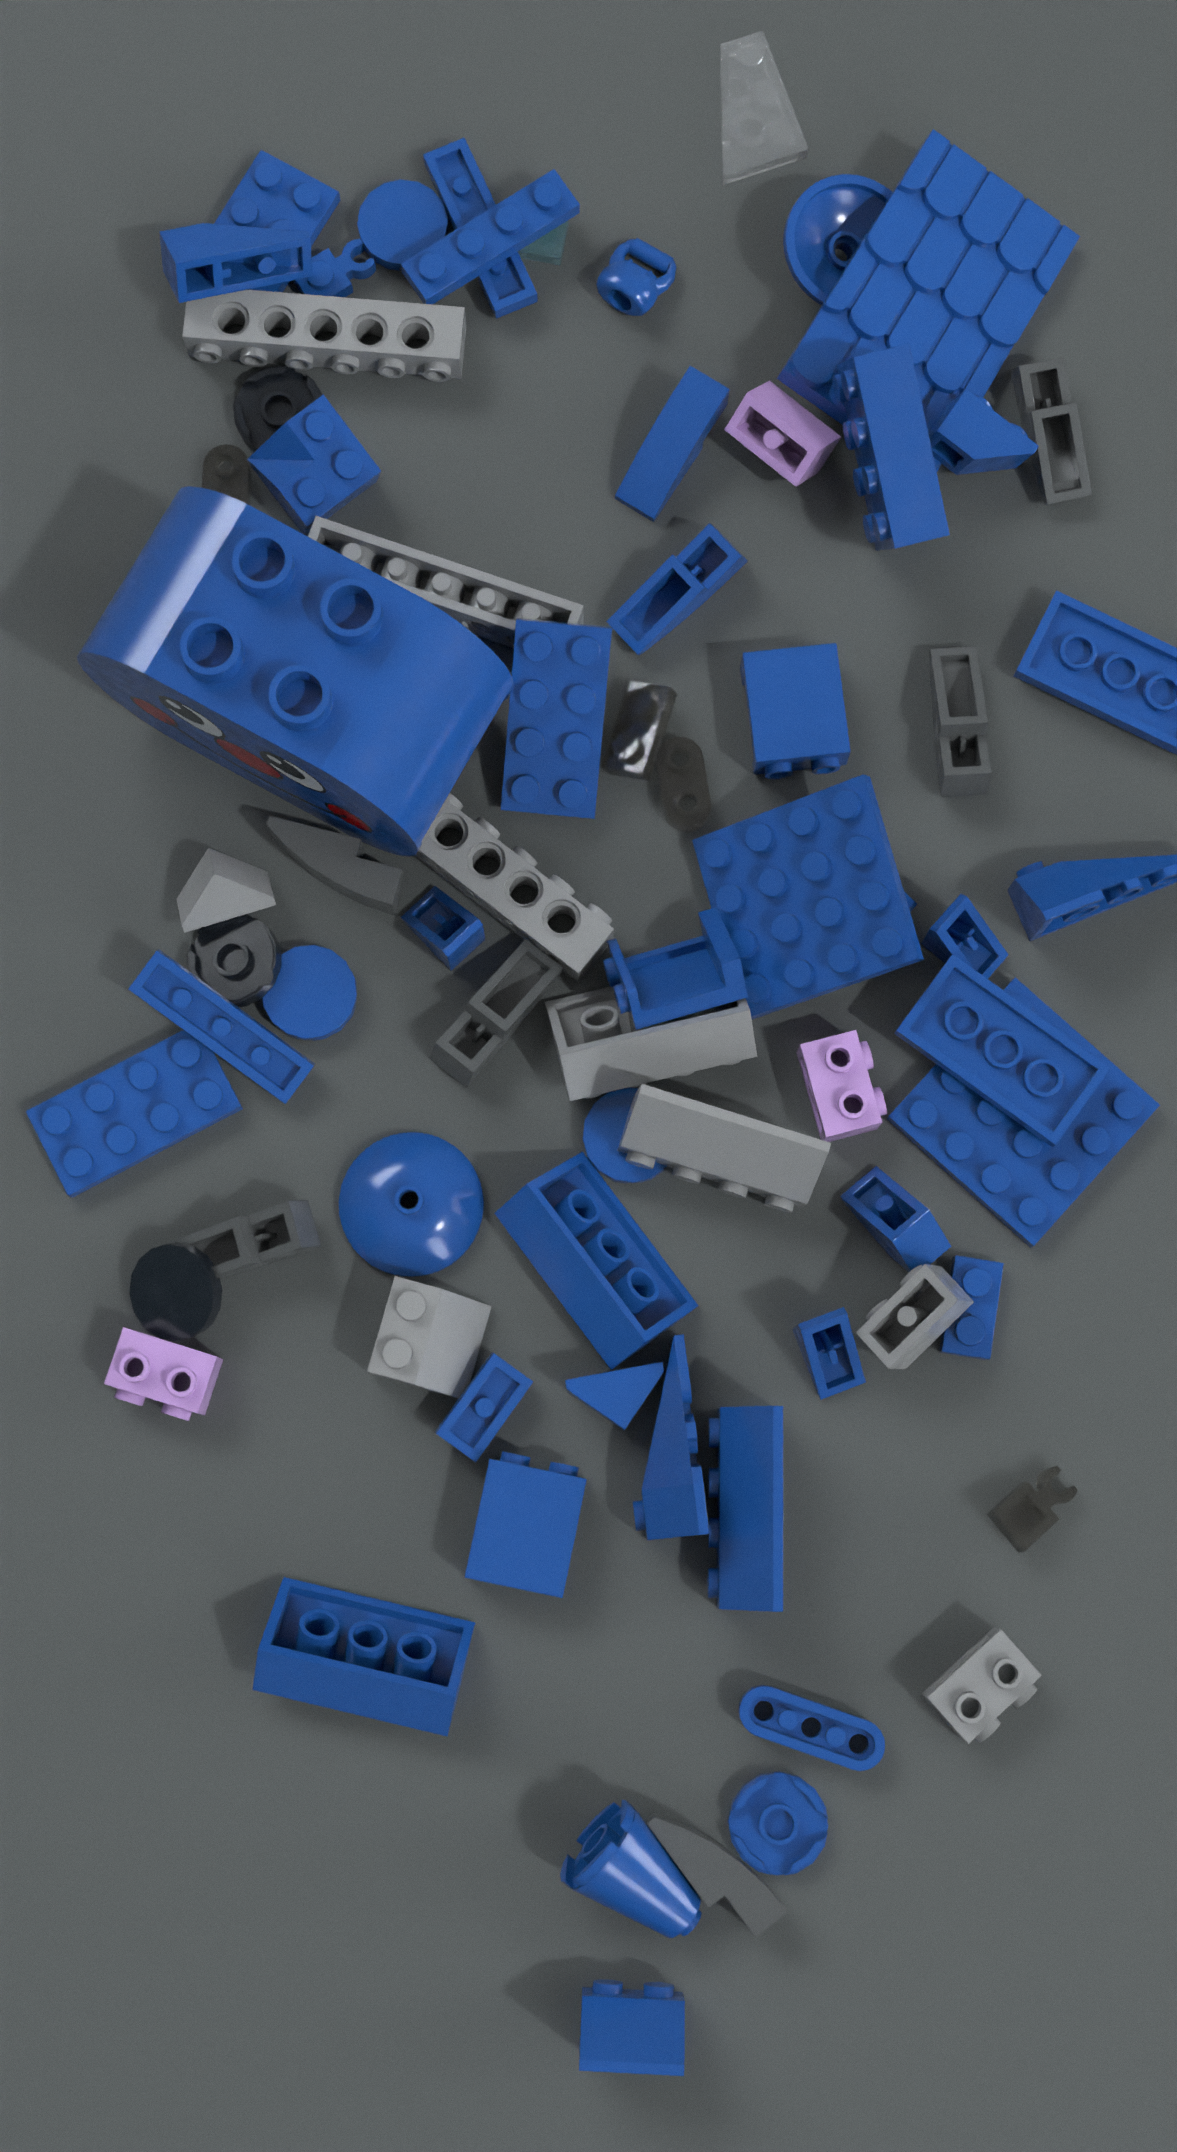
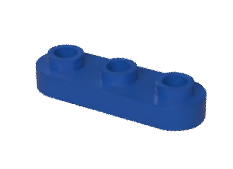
M758 1685L750 1688L740 1700L738 1708L739 1718L743 1726L755 1736L856 1771H865L873 1768L883 1757L885 1751L883 1734L875 1724L864 1718L768 1685ZM760 1701H767L772 1705V1714L765 1720L756 1718L754 1714L755 1705ZM810 1717L816 1718L820 1725L819 1731L814 1736L804 1735L801 1729L803 1721ZM856 1734L864 1735L867 1740L866 1748L859 1753L852 1752L849 1748V1741Z

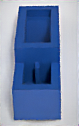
M689 366L642 443L615 494V499L654 522L703 449V441L728 405L730 389L694 367Z
M709 523L677 556L672 554L606 622L640 656L706 602L748 560L715 526Z

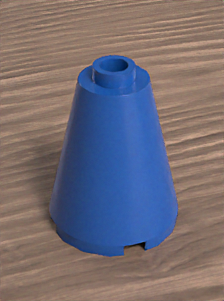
M622 1800L621 1807L615 1802L608 1805L595 1816L576 1841L583 1847L576 1859L567 1854L560 1872L561 1882L571 1890L671 1939L679 1934L681 1936L688 1935L696 1927L702 1915V1912L699 1910L701 1904L700 1896L633 1805L627 1800Z

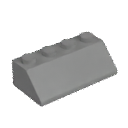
M606 987L545 1002L562 1076L570 1101L582 1098H595L603 1093L628 1087H640L641 1084L646 1085L649 1082L674 1076H687L695 1071L720 1065H733L745 1059L758 1057L750 1008L746 998L638 1030L635 1029L629 1012L620 1014L613 987Z
M641 1084L633 1097L617 1151L627 1153L625 1161L632 1165L653 1169L655 1162L673 1168L672 1176L677 1179L699 1184L702 1177L720 1183L718 1187L720 1192L739 1198H746L747 1192L766 1197L764 1205L779 1211L792 1213L794 1207L802 1208L808 1204L829 1153L831 1143Z

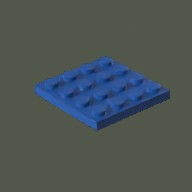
M862 774L692 840L711 909L717 908L740 957L748 995L746 1001L750 1008L752 1020L924 960L870 776Z
M1015 977L1004 989L1005 992L1112 1067L1059 1142L1052 1148L937 1064L887 1117V1120L1024 1243L1032 1248L1160 1104Z

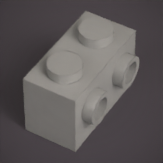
M924 1264L912 1269L900 1282L901 1288L889 1300L885 1299L872 1308L866 1316L867 1322L856 1332L888 1369L908 1368L974 1303L942 1266Z
M993 1627L921 1695L962 1741L969 1744L975 1738L981 1743L1000 1726L1001 1722L997 1717L1011 1704L1015 1709L1021 1707L1036 1693L1038 1688L1033 1683L1042 1675L1001 1629Z

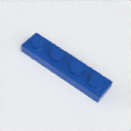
M465 137L423 154L424 165L441 201L444 203L446 213L454 230L496 205ZM518 252L477 277L496 319L538 302L537 292Z
M553 169L401 263L402 274L423 304H434L579 214L580 204L556 170Z
M160 949L154 953L128 988V990L284 1104L288 1102L315 1065L307 1057Z

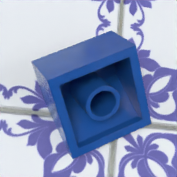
M609 1979L593 1980V1987H582L579 2071L684 2076L685 2000L683 1992H674V1985L664 1982L644 1983L643 1990L623 1989V1982Z

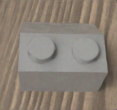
M395 1276L367 1372L375 1376L459 1399L471 1382L492 1306L441 1288Z

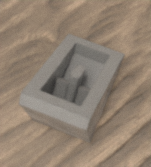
M211 848L206 850L176 899L184 933L276 905L267 871Z

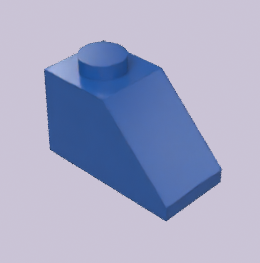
M877 1166L840 1196L845 1205L886 1253L908 1272L919 1265L931 1264L951 1247L931 1211Z

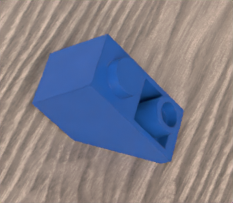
M965 389L947 406L929 433L933 457L956 475L1016 469L1032 456L1039 447L1028 438L1024 429L1016 424L1009 423L992 409V406L985 398L971 393L968 389Z

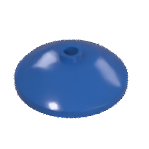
M852 174L830 176L816 182L804 191L789 212L783 234L786 262L799 287L820 305L824 303L892 193L891 190L879 182ZM835 249L844 251L847 261L838 259Z
M415 1132L391 1135L367 1147L349 1167L343 1179L339 1195L341 1225L354 1250L373 1267L385 1273L402 1277L430 1275L455 1263L474 1242L482 1223L484 1211L481 1183L467 1157L455 1146L439 1137ZM407 1192H413L418 1196V1203L412 1209H405L400 1204L401 1197Z

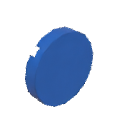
M399 179L383 183L367 195L359 209L357 227L364 250L370 258H373L376 263L387 269L400 271L401 263L448 234V218L444 203L434 190L417 181Z
M316 945L294 947L281 954L282 966L276 983L262 998L263 1007L274 1026L289 1037L303 1040L312 1039V1041L326 1039L341 1031L353 1016L357 1000L356 979L347 962L334 951Z
M628 1087L608 1092L594 1103L585 1118L582 1140L587 1158L598 1173L618 1183L634 1184L652 1180L667 1168L666 1165L656 1162L653 1169L632 1165L625 1161L627 1153L617 1151L633 1097L638 1088Z
M781 1771L760 1774L745 1783L732 1800L728 1817L731 1842L742 1860L758 1872L770 1875H789L800 1872L814 1863L825 1847L828 1834L826 1806L815 1788L797 1775Z

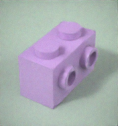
M770 380L746 393L724 429L796 487L818 474L841 438L840 435Z
M853 1030L800 1044L796 1054L820 1139L831 1142L877 1130L882 1124L881 1116L887 1114V1109L881 1088H873L868 1070L873 1069L874 1064L867 1041L859 1042L857 1031Z
M123 1327L104 1384L117 1388L114 1398L143 1406L145 1397L164 1403L161 1413L189 1421L192 1412L205 1415L223 1359Z

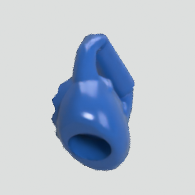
M639 238L629 239L615 249L610 257L609 265L602 270L597 279V290L600 296L616 310L631 316H642L654 306L657 297L673 284L677 266L673 257ZM629 254L664 275L657 278L652 270H646L634 263L632 259L625 260V257Z

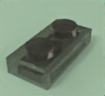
M636 681L628 682L601 766L608 774L650 781L677 697V693L671 687Z

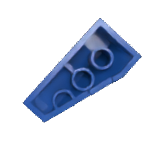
M1177 854L1061 861L1044 867L1042 861L1018 870L1016 872L1017 878L1014 879L1007 891L1029 941H1033L1177 883Z
M684 1334L674 1335L672 1338L641 1487L642 1500L633 1501L636 1531L645 1530L646 1540L709 1534L702 1468L697 1463L696 1453H698L697 1430L690 1404H692V1394Z

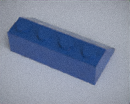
M583 1152L527 1183L494 1213L611 1370L640 1351L699 1306Z
M783 1406L718 1408V1418H709L708 1446L709 1448H717V1468H708V1497L717 1498V1518H708V1548H717V1568H708V1598H717L718 1609L783 1612Z
M283 1577L258 1647L252 1690L448 1737L475 1622Z

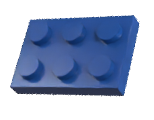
M260 150L214 224L307 231L311 237L312 247L341 201L339 191ZM290 281L248 290L283 292Z

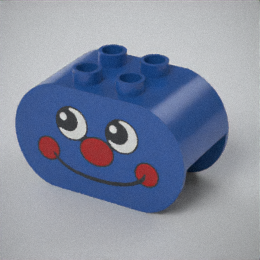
M193 486L183 487L178 490L77 655L81 668L103 691L158 731L349 836L359 838L362 842L380 850L408 857L417 854L422 845V839L502 702L508 698L514 686L513 678L501 659L475 634L432 603L238 499L210 489Z

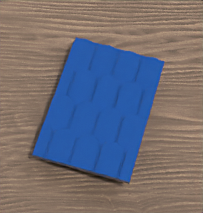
M934 129L922 143L776 378L842 425L843 422L848 421L844 402H837L833 389L832 377L838 374L836 365L855 356L908 343L910 344L928 434L947 406L965 389H968L973 394L984 397L1014 344L1019 340L1038 305L1049 291L1080 238L1078 234L1066 225L1062 226L1059 220L1029 198L1025 199L1022 193L992 171L988 172L985 166L955 144H950L948 139ZM934 458L937 472L942 463Z

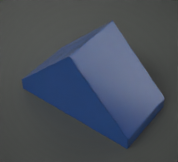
M436 886L400 917L450 971L485 940L484 927L481 921Z
M960 894L933 924L921 943L942 962L946 963L953 954L987 979L1009 955L969 898L963 894Z
M844 1307L800 1323L792 1329L820 1400L866 1383L848 1314Z
M663 1362L565 1380L567 1392L625 1431L664 1373Z

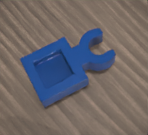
M354 239L344 246L342 255L337 258L333 256L329 248L311 258L312 277L293 280L301 294L346 297L353 293V286L350 280L353 278H369L375 273L376 264L373 258H369L363 263L353 261L354 257L364 252L361 239Z

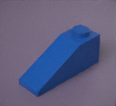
M201 223L159 231L163 272L179 303L312 277L311 237L307 231Z

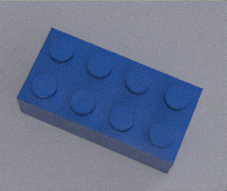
M910 344L855 356L836 365L838 374L832 377L833 389L837 402H844L848 421L843 422V435L848 450H855L858 468L853 469V480L858 496H865L868 515L863 516V526L868 542H875L876 551L896 549L950 535Z

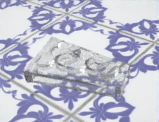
M759 31L722 43L720 45L723 185L806 159L809 148L764 32Z

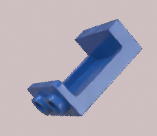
M830 643L742 653L740 674L742 685H745L754 757L752 764L753 774H765L767 779H782L793 775V771L812 769L814 774H829L838 771L840 766L846 765L851 751L837 644Z
M716 907L698 912L703 936L627 958L623 957L616 938L607 941L610 958L602 960L609 986L613 987L620 1014L629 1012L636 1030L748 998L740 957Z
M502 1451L500 1461L489 1459L464 1578L563 1598L587 1479L577 1477L579 1467L550 1461L549 1470L546 1471L529 1467L531 1457Z

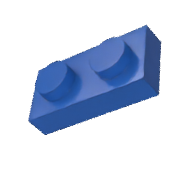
M958 1255L953 1257L950 1276L969 1295L974 1303L942 1333L939 1353L990 1360L1004 1263Z
M492 1352L438 1426L435 1433L476 1462L533 1381Z

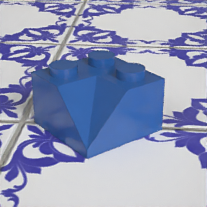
M324 394L289 419L247 459V462L304 535L310 532L315 516L328 519L376 483L381 473L379 467Z

